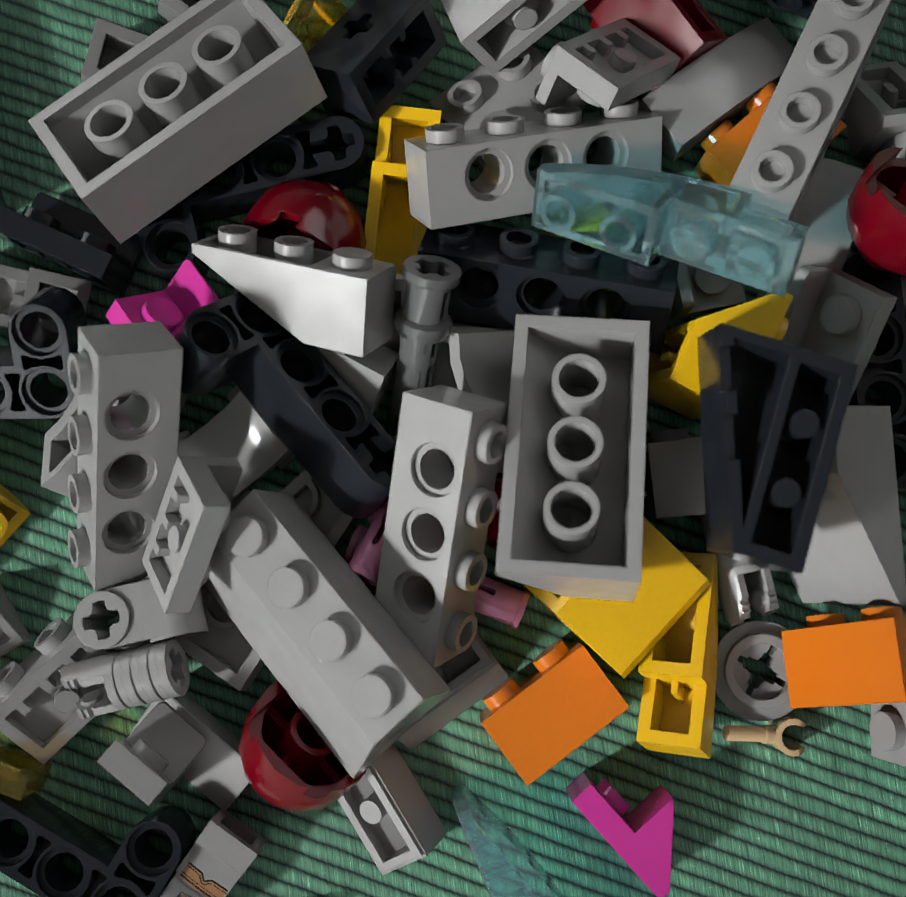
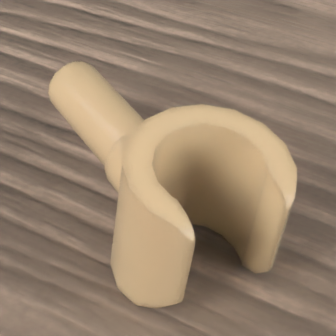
M786 714L783 717L770 720L767 725H725L722 735L725 741L771 744L784 754L795 757L800 756L805 751V747L795 743L784 744L782 734L785 728L790 725L803 727L806 726V723L793 715Z

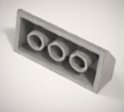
M200 0L28 121L82 201L117 241L122 244L325 100L327 95L303 44L263 0Z
M516 314L507 422L508 431L506 435L495 571L497 576L565 597L634 602L641 584L650 321Z
M253 489L231 512L229 525L225 532L220 533L211 557L210 574L204 585L354 779L362 774L451 689L291 494Z

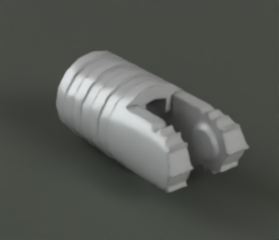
M703 515L699 518L701 526L703 527L705 542L707 544L706 516ZM716 554L718 558V594L725 620L731 626L744 623L745 619L751 617L750 612L752 611L750 606L753 607V611L761 613L762 616L775 613L779 605L771 571Z
M167 639L69 663L58 669L65 689L84 688L101 683L105 685L102 689L97 688L84 694L75 703L77 707L76 712L80 720L184 696L188 691L190 683L188 661L182 646L176 639Z

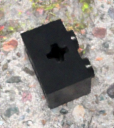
M357 0L307 53L327 95V98L321 102L325 111L375 124L447 44V40L430 0Z

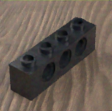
M474 223L434 230L427 227L417 250V255L443 257L453 261L462 270L460 283L451 292L448 314L452 319L514 330L516 314L650 321L649 353L662 354L676 292L680 256L663 254L661 251L650 247L631 249L600 244L587 237L568 239L537 234L524 227H510L506 229ZM541 278L549 279V280H551V281H545V280H542ZM603 289H611V290H614V292H612V291H606V290H603Z

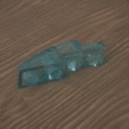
M543 163L537 169L531 226L645 266H649L655 257L660 254L784 297L792 284L809 230L807 226L749 208L752 198L751 193L686 176L647 169L582 163Z

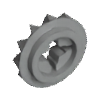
M754 620L731 626L730 631L718 641L716 696L737 715L754 721H769L783 717L794 709L790 708L781 631L788 630L785 627L769 621ZM763 653H767L766 655L769 657L766 660L765 666L773 671V676L780 679L779 683L757 679L750 686L747 683L750 673L747 669L743 668L744 664L737 661L739 656L758 660L762 657Z

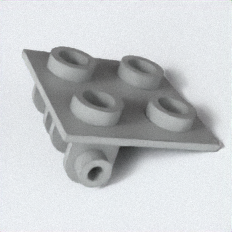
M532 45L494 76L481 65L428 102L433 110L442 111V118L445 123L464 125V130L485 128V119L498 115H520L524 117V122L544 119V110L555 107H578L582 109L583 114L585 112L584 107L589 103L585 102L577 92L548 106H544L535 99L544 78L541 75V66L546 57ZM536 150L532 153L530 158L536 155ZM484 154L476 160L477 167L481 173L485 168Z

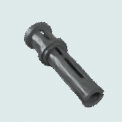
M414 255L406 258L403 263L402 275L407 280L403 306L397 309L394 320L396 329L401 335L400 349L394 375L390 411L385 427L387 433L390 436L394 435V440L396 441L403 392L432 386L439 344L451 332L453 320L448 314L452 289L460 283L462 270L453 261L439 256Z

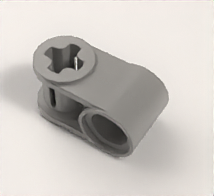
M149 576L142 578L138 582L96 591L85 596L77 605L73 615V628L77 638L85 646L92 649L113 648L115 650H127L167 639L179 641L209 632L201 586L191 613L165 614ZM119 612L120 622L111 625L109 630L108 620L117 617Z

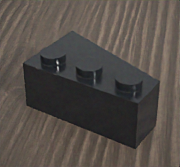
M721 323L697 337L707 551L769 570L803 573L858 365Z

